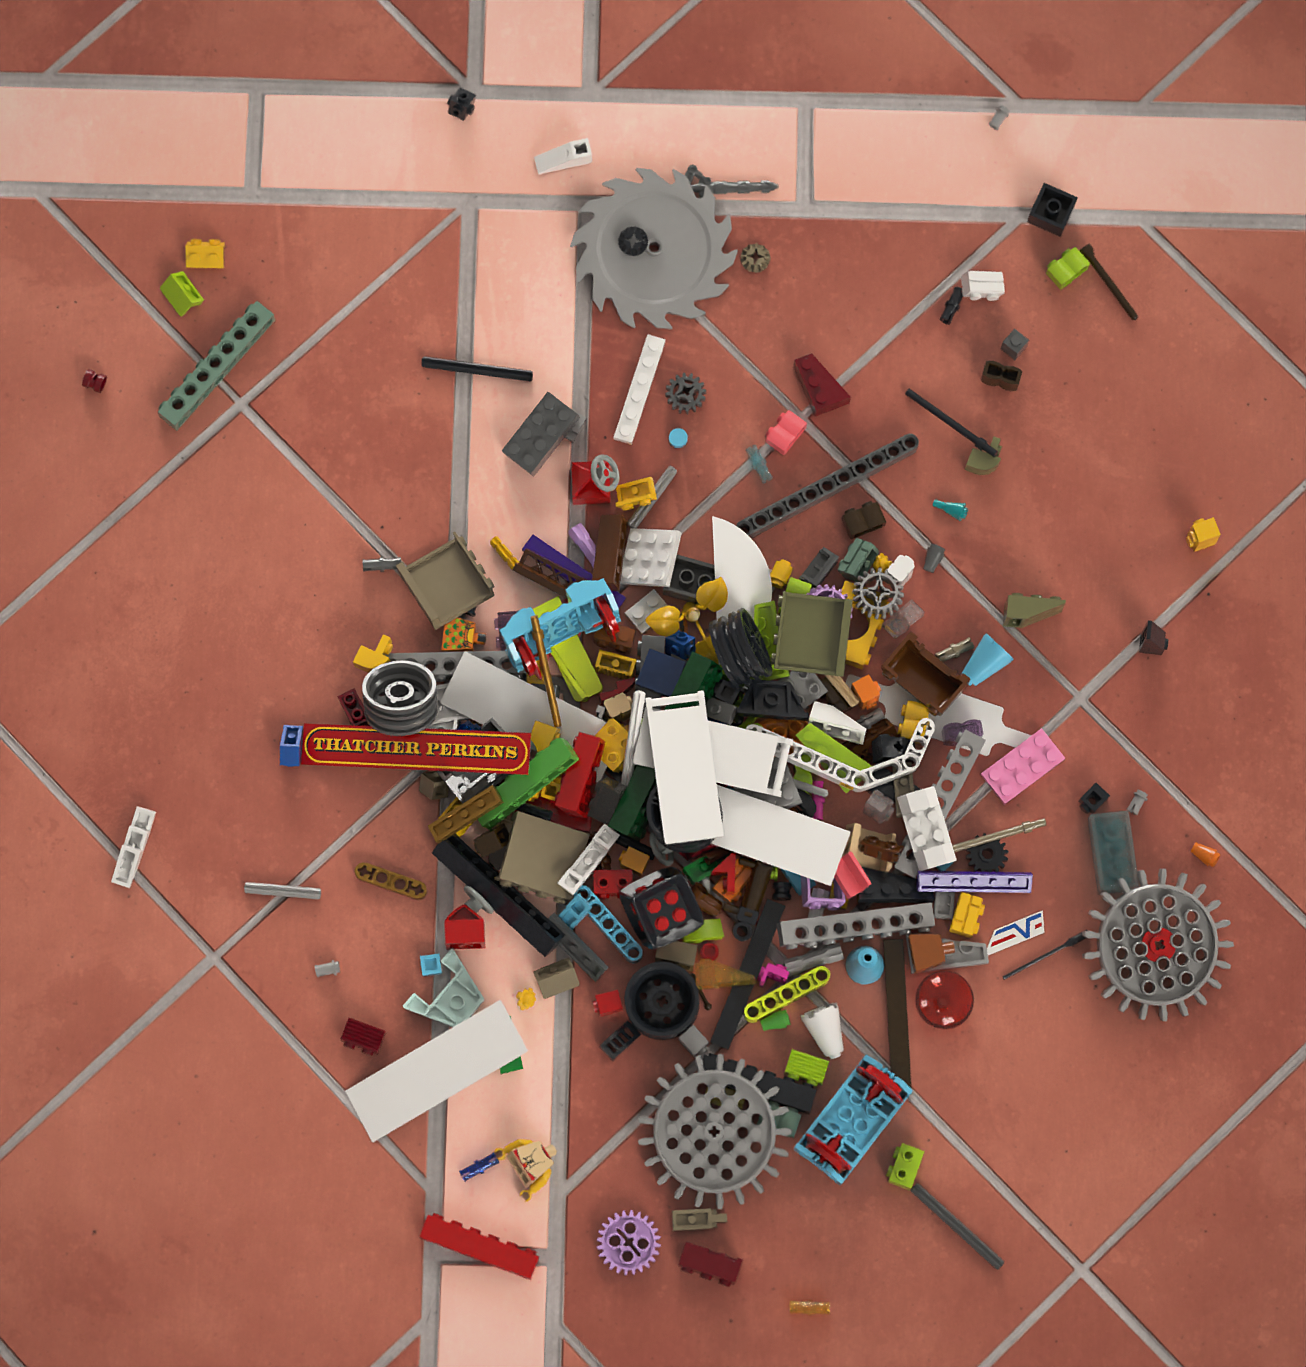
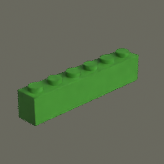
M561 737L554 739L550 746L536 753L535 758L529 762L528 775L511 774L505 778L501 785L496 786L495 788L503 803L478 819L482 827L491 830L577 762L579 757L569 742Z

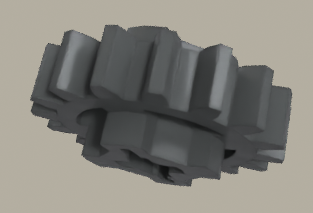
M683 373L682 377L676 375V380L670 379L669 383L671 385L666 386V390L669 391L665 393V397L669 398L667 403H673L672 410L679 408L680 414L682 410H685L686 414H689L690 409L696 412V406L701 408L702 403L700 401L704 402L706 398L703 396L706 394V389H702L704 382L699 383V377L693 379L692 373L689 377H686L685 373ZM677 386V387H678V391L675 392V394L673 395V391H674L675 387ZM697 392H698V397H697V399L694 401L693 396L696 395Z

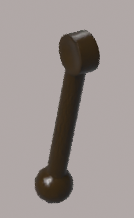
M694 973L690 974L694 979L698 988V992L705 1004L704 1008L706 1010H710L712 1008V1004L708 1003L705 995L703 994L696 980L697 976Z

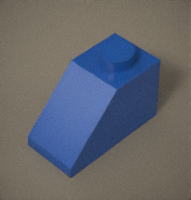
M283 726L280 742V765L288 767L300 765L303 726Z

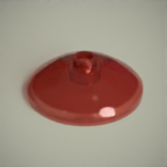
M938 971L922 980L916 991L915 1004L920 1017L928 1025L938 1029H952L963 1024L970 1016L974 1006V995L971 986L962 976L951 971ZM945 999L947 1004L941 1005L940 1000Z

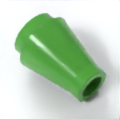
M781 1009L760 1020L764 1031L787 1028V1025L791 1024L787 1011H781Z

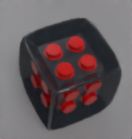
M675 867L657 870L619 891L622 905L636 935L641 940V943L649 949H656L673 943L704 925L703 915L696 898L682 872Z

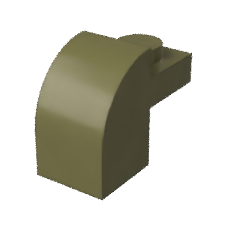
M994 436L990 446L998 451L996 456H999L1002 448L999 445L1001 439ZM973 448L965 470L977 475H987L997 469L1001 458L992 457L986 452Z

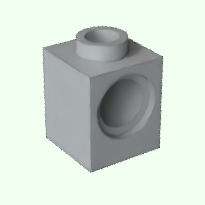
M694 1025L678 1039L693 1057L697 1055L702 1056L708 1050L709 1041Z

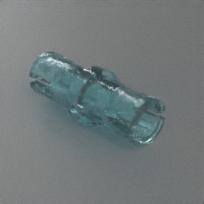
M752 445L753 448L751 446L748 447L745 451L753 463V469H756L763 484L766 483V480L769 482L773 479V476L766 466V460L762 458L756 445Z

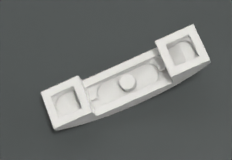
M604 824L557 884L574 895L599 865L620 835Z

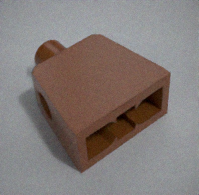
M911 934L907 938L914 974L944 964L946 961L945 954L955 953L953 941L942 943L940 934Z

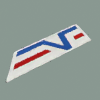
M1043 910L995 929L987 947L988 955L1044 933Z

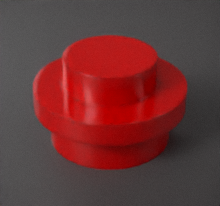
M712 942L704 943L700 948L701 958L707 962L717 959L719 955L718 946Z

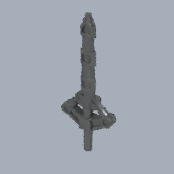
M693 164L688 167L685 173L693 192L699 193V198L703 197L706 185L713 194L736 192L742 194L755 191L769 193L778 189V184L771 183L768 180H761V182H711V179L703 176V173L698 171L697 166ZM694 176L700 179L698 184H691Z

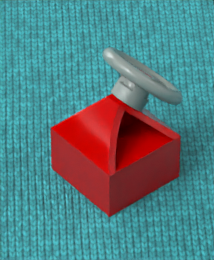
M601 454L590 462H571L573 505L611 504L610 491L617 487L620 477L615 461L611 457ZM610 478H613V483L610 485Z
M465 886L464 891L471 899H468L465 905H461L452 911L444 920L447 950L451 948L454 950L486 948L484 919L477 913L480 909H483L488 914H493L494 910L470 886Z

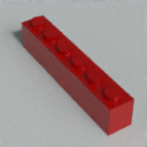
M433 1213L432 1216L427 1215L419 1236L420 1239L525 1279H532L539 1261L536 1251L528 1248L523 1251L518 1249V1245L513 1242L507 1241L506 1244L502 1243L497 1236L489 1234L486 1237L481 1235L480 1230L470 1227L469 1230L462 1227V1223L454 1220L449 1223L444 1221L443 1216Z

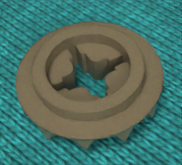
M755 243L749 244L742 250L740 259L746 270L761 272L768 267L770 254L764 245ZM755 251H757L758 257H761L757 259L756 264H754L753 258H750V256L754 255Z

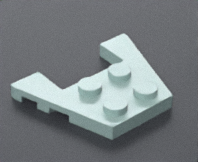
M451 948L440 962L455 974L453 979L431 1005H428L413 993L403 1005V1008L454 1027L470 1018L485 999L456 952Z

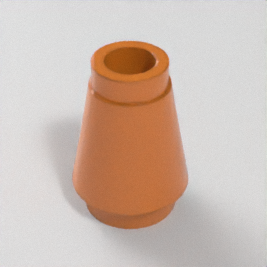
M1197 842L1191 849V853L1206 866L1214 867L1221 856L1217 852L1218 850Z

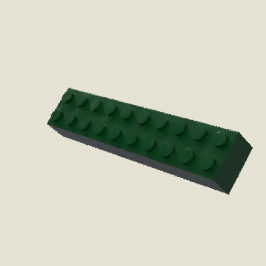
M692 651L671 696L698 693L697 691L703 690L706 705L708 699H711L714 694L716 683L722 678L723 668L713 660ZM699 701L666 705L664 710L699 706ZM637 765L608 824V827L637 842H640L647 832L646 827L649 823L646 813L647 801L651 791L657 785L654 768Z

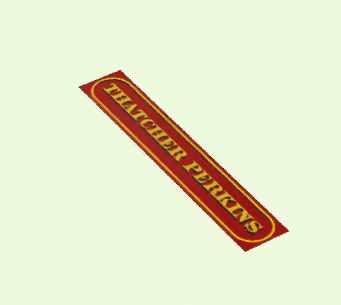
M304 723L301 765L528 775L531 733L424 729L412 735L391 736L380 733L371 726Z

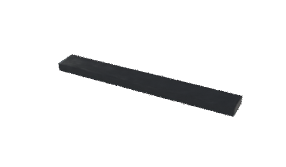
M767 899L710 1041L711 1044L729 1050L776 932L777 923L780 922L784 912V905Z

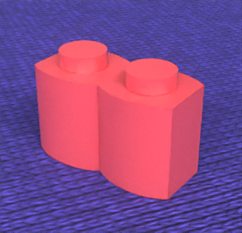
M790 410L786 414L783 412L777 419L778 424L774 428L770 427L765 435L767 437L766 443L782 455L789 451L807 427V423Z

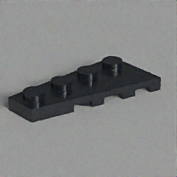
M862 867L871 885L863 892L857 894L858 903H933L935 899L934 892H918L916 890V878Z

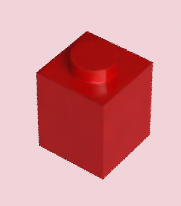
M618 990L595 995L596 1001H592L595 1013L599 1012L600 1017L623 1011Z

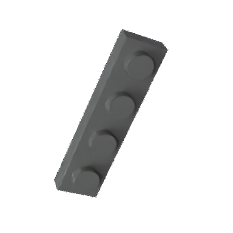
M554 912L548 919L565 934L559 946L596 982L609 967Z

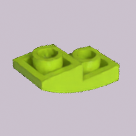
M721 919L704 920L703 926L682 938L683 943L693 944L702 943L703 940H722L724 933Z

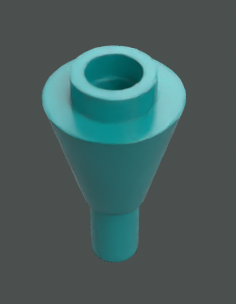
M936 499L933 502V507L944 510L958 521H961L962 518L965 519L967 516L968 508H966V503H945Z

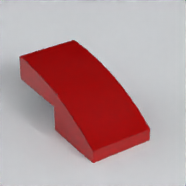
M635 677L617 681L616 690L600 693L601 705H604V701L611 697L615 698L616 695L622 692L624 694L629 692L635 686Z

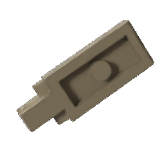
M711 1208L672 1211L673 1231L717 1228V1223L727 1222V1214H717L716 1210H711Z

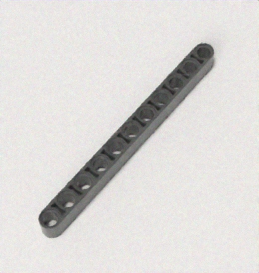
M906 434L739 521L736 526L738 528H747L749 530L747 535L752 539L913 455L917 451L919 440L914 434ZM911 441L915 446L909 448L905 445V442ZM895 450L898 455L891 456L888 451ZM877 458L880 459L882 463L879 465L873 464L872 460ZM857 467L864 468L865 472L857 473L855 469ZM842 475L846 476L848 481L842 482L839 480V477ZM825 484H829L832 487V489L826 491L822 488V486ZM807 493H813L815 495V498L808 499L805 495ZM795 501L799 506L792 508L789 506V503ZM774 510H779L782 512V515L776 517L772 514V512ZM763 519L766 523L758 525L756 520Z

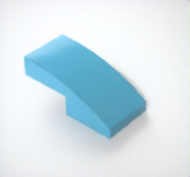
M579 893L566 905V908L558 916L573 930L589 913L592 906Z

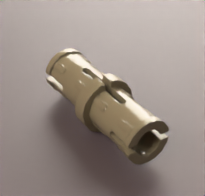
M968 637L957 644L952 643L948 648L935 653V657L942 662L954 657L958 658L960 654L974 649V644L970 642L971 639Z

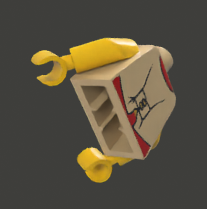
M517 1139L506 1145L504 1149L496 1148L494 1153L503 1152L502 1157L497 1158V1160L502 1161L507 1157L526 1188L529 1187L528 1190L521 1191L520 1196L527 1192L529 1193V1198L525 1202L531 1200L532 1194L537 1193L544 1187L551 1175L550 1167L554 1164L551 1157L557 1154L556 1148L552 1144L544 1148L540 1141L533 1142L527 1139Z

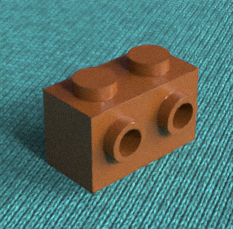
M618 625L620 632L615 634L616 643L610 640L604 628L595 631L594 643L602 648L610 647L620 653H631L636 635L635 629Z

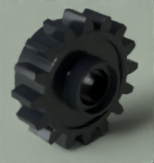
M999 839L966 849L970 853L966 855V859H970L968 866L974 867L973 872L977 870L980 872H999L998 867L1002 869L1005 867L1002 862L1008 861V858L1004 856L1008 854V850L1003 849L1006 843L1000 844ZM989 851L992 854V858H984L982 852Z

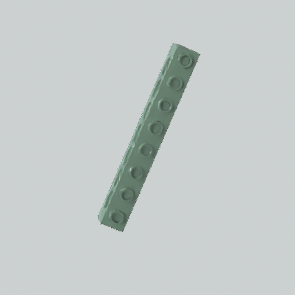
M258 301L250 304L242 318L239 317L235 320L233 328L221 336V341L217 346L214 345L208 351L209 355L197 363L196 369L192 374L188 373L185 376L184 383L172 391L168 401H163L158 408L159 417L177 431L275 321L274 314ZM251 320L257 321L254 326H249L248 322ZM238 334L245 335L241 340L235 338ZM225 348L233 349L231 353H223ZM213 362H220L218 367H211ZM202 375L208 376L205 381H199L198 379ZM190 389L195 390L193 395H187L186 392ZM177 403L183 404L180 409H174L173 407Z

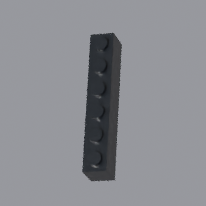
M712 1053L704 1055L703 1066L705 1070H716L718 1055ZM731 1059L724 1061L723 1070L734 1073L738 1062ZM746 1065L741 1072V1076L751 1081L755 1074L759 1072L757 1071L758 1068ZM765 1071L763 1078L756 1084L763 1094L767 1093L771 1088L778 1086L780 1090L776 1095L770 1097L768 1101L810 1114L817 1092L816 1089H813V1085L804 1082L800 1085L789 1077L781 1079L770 1071ZM728 1084L726 1088L736 1091L734 1085Z

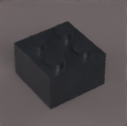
M1043 183L1027 223L1061 237L1078 197Z

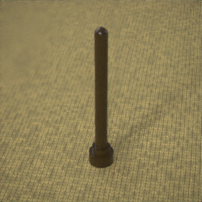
M1087 244L1080 249L1081 254L1091 263L1130 318L1137 320L1138 314L1094 256V248L1091 244Z

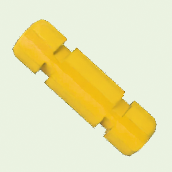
M495 536L490 540V545L494 549L496 548V552L505 562H508L507 565L513 570L515 564L519 561L516 557L513 558L510 550L504 543L502 544L498 536Z

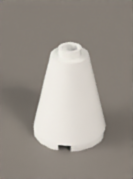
M837 1003L829 1004L830 1007L827 1008L824 1006L818 1007L800 1016L824 1056L830 1057V1059L841 1056L840 1052L844 1051Z

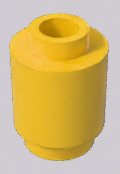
M784 559L775 562L770 573L773 587L782 589L783 586H786L793 571L790 562Z

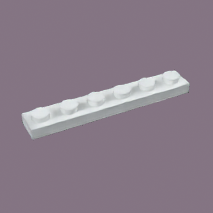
M647 335L614 440L632 445L665 345V339Z

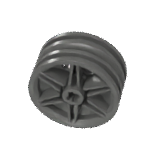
M391 661L372 669L363 680L362 691L365 719L376 731L391 736L412 735L426 729L435 720L438 713L436 680L433 673L425 666L411 661Z

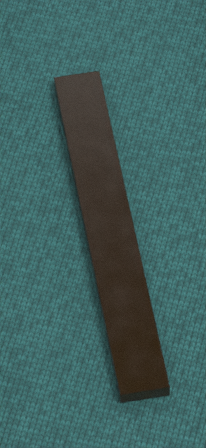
M903 939L883 940L890 1072L895 1074L894 1077L902 1079L912 1089Z

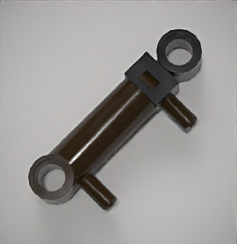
M740 857L738 863L752 868V872L741 905L737 907L724 903L723 910L737 914L736 919L739 921L734 923L732 932L737 940L746 941L752 935L750 924H756L759 909L774 866L764 864L759 860L753 861ZM739 926L747 927L748 930L745 935L740 936L737 934Z

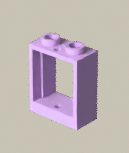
M801 876L803 907H809V909L813 910L820 908L838 910L846 902L845 894L835 878H833L835 899L811 898L810 878Z

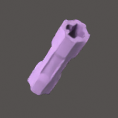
M579 523L571 528L568 534L594 569L596 545L582 523Z

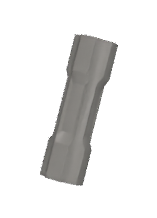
M836 943L802 956L783 960V963L787 967V971L790 972L788 976L790 977L805 970L843 960L844 956L840 944Z

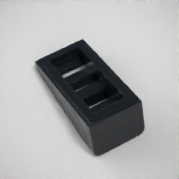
M626 1021L599 1048L614 1061L641 1034L629 1021ZM626 1027L633 1033L634 1036L632 1038L624 1031ZM620 1033L628 1040L626 1043L619 1036ZM615 1038L623 1045L621 1048L613 1041ZM611 1044L617 1051L614 1053L607 1045Z

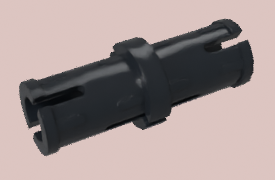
M955 287L950 299L946 301V307L939 319L942 323L951 324L954 314L960 308L959 304L963 298L962 288Z

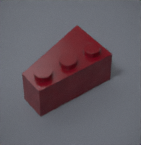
M812 353L794 360L793 367L815 417L850 404L851 396Z
M686 1242L678 1266L682 1267L681 1271L692 1274L694 1271L700 1273V1277L711 1281L714 1278L719 1280V1284L730 1287L731 1284L735 1285L743 1259H735L727 1256V1254L717 1253L708 1248Z

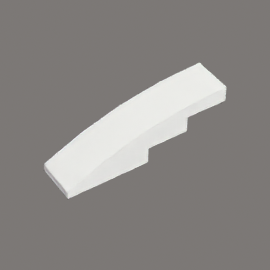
M139 806L136 807L132 824L129 826L124 845L121 847L111 880L112 883L128 888L131 887L154 822L155 811Z

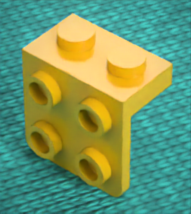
M611 718L595 736L605 741L601 760L613 772L619 773L620 771L623 772L628 731L615 719Z

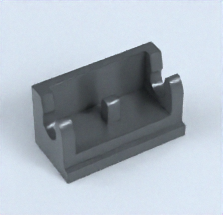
M825 547L821 548L810 565L799 577V580L812 584L811 588L814 587L816 589L837 564L839 556Z

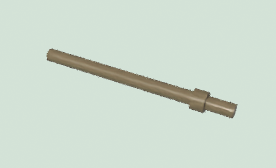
M1043 818L1032 822L1025 821L1019 826L952 845L954 852H958L1022 832L1026 834L1032 832L1033 829L1046 826V820Z

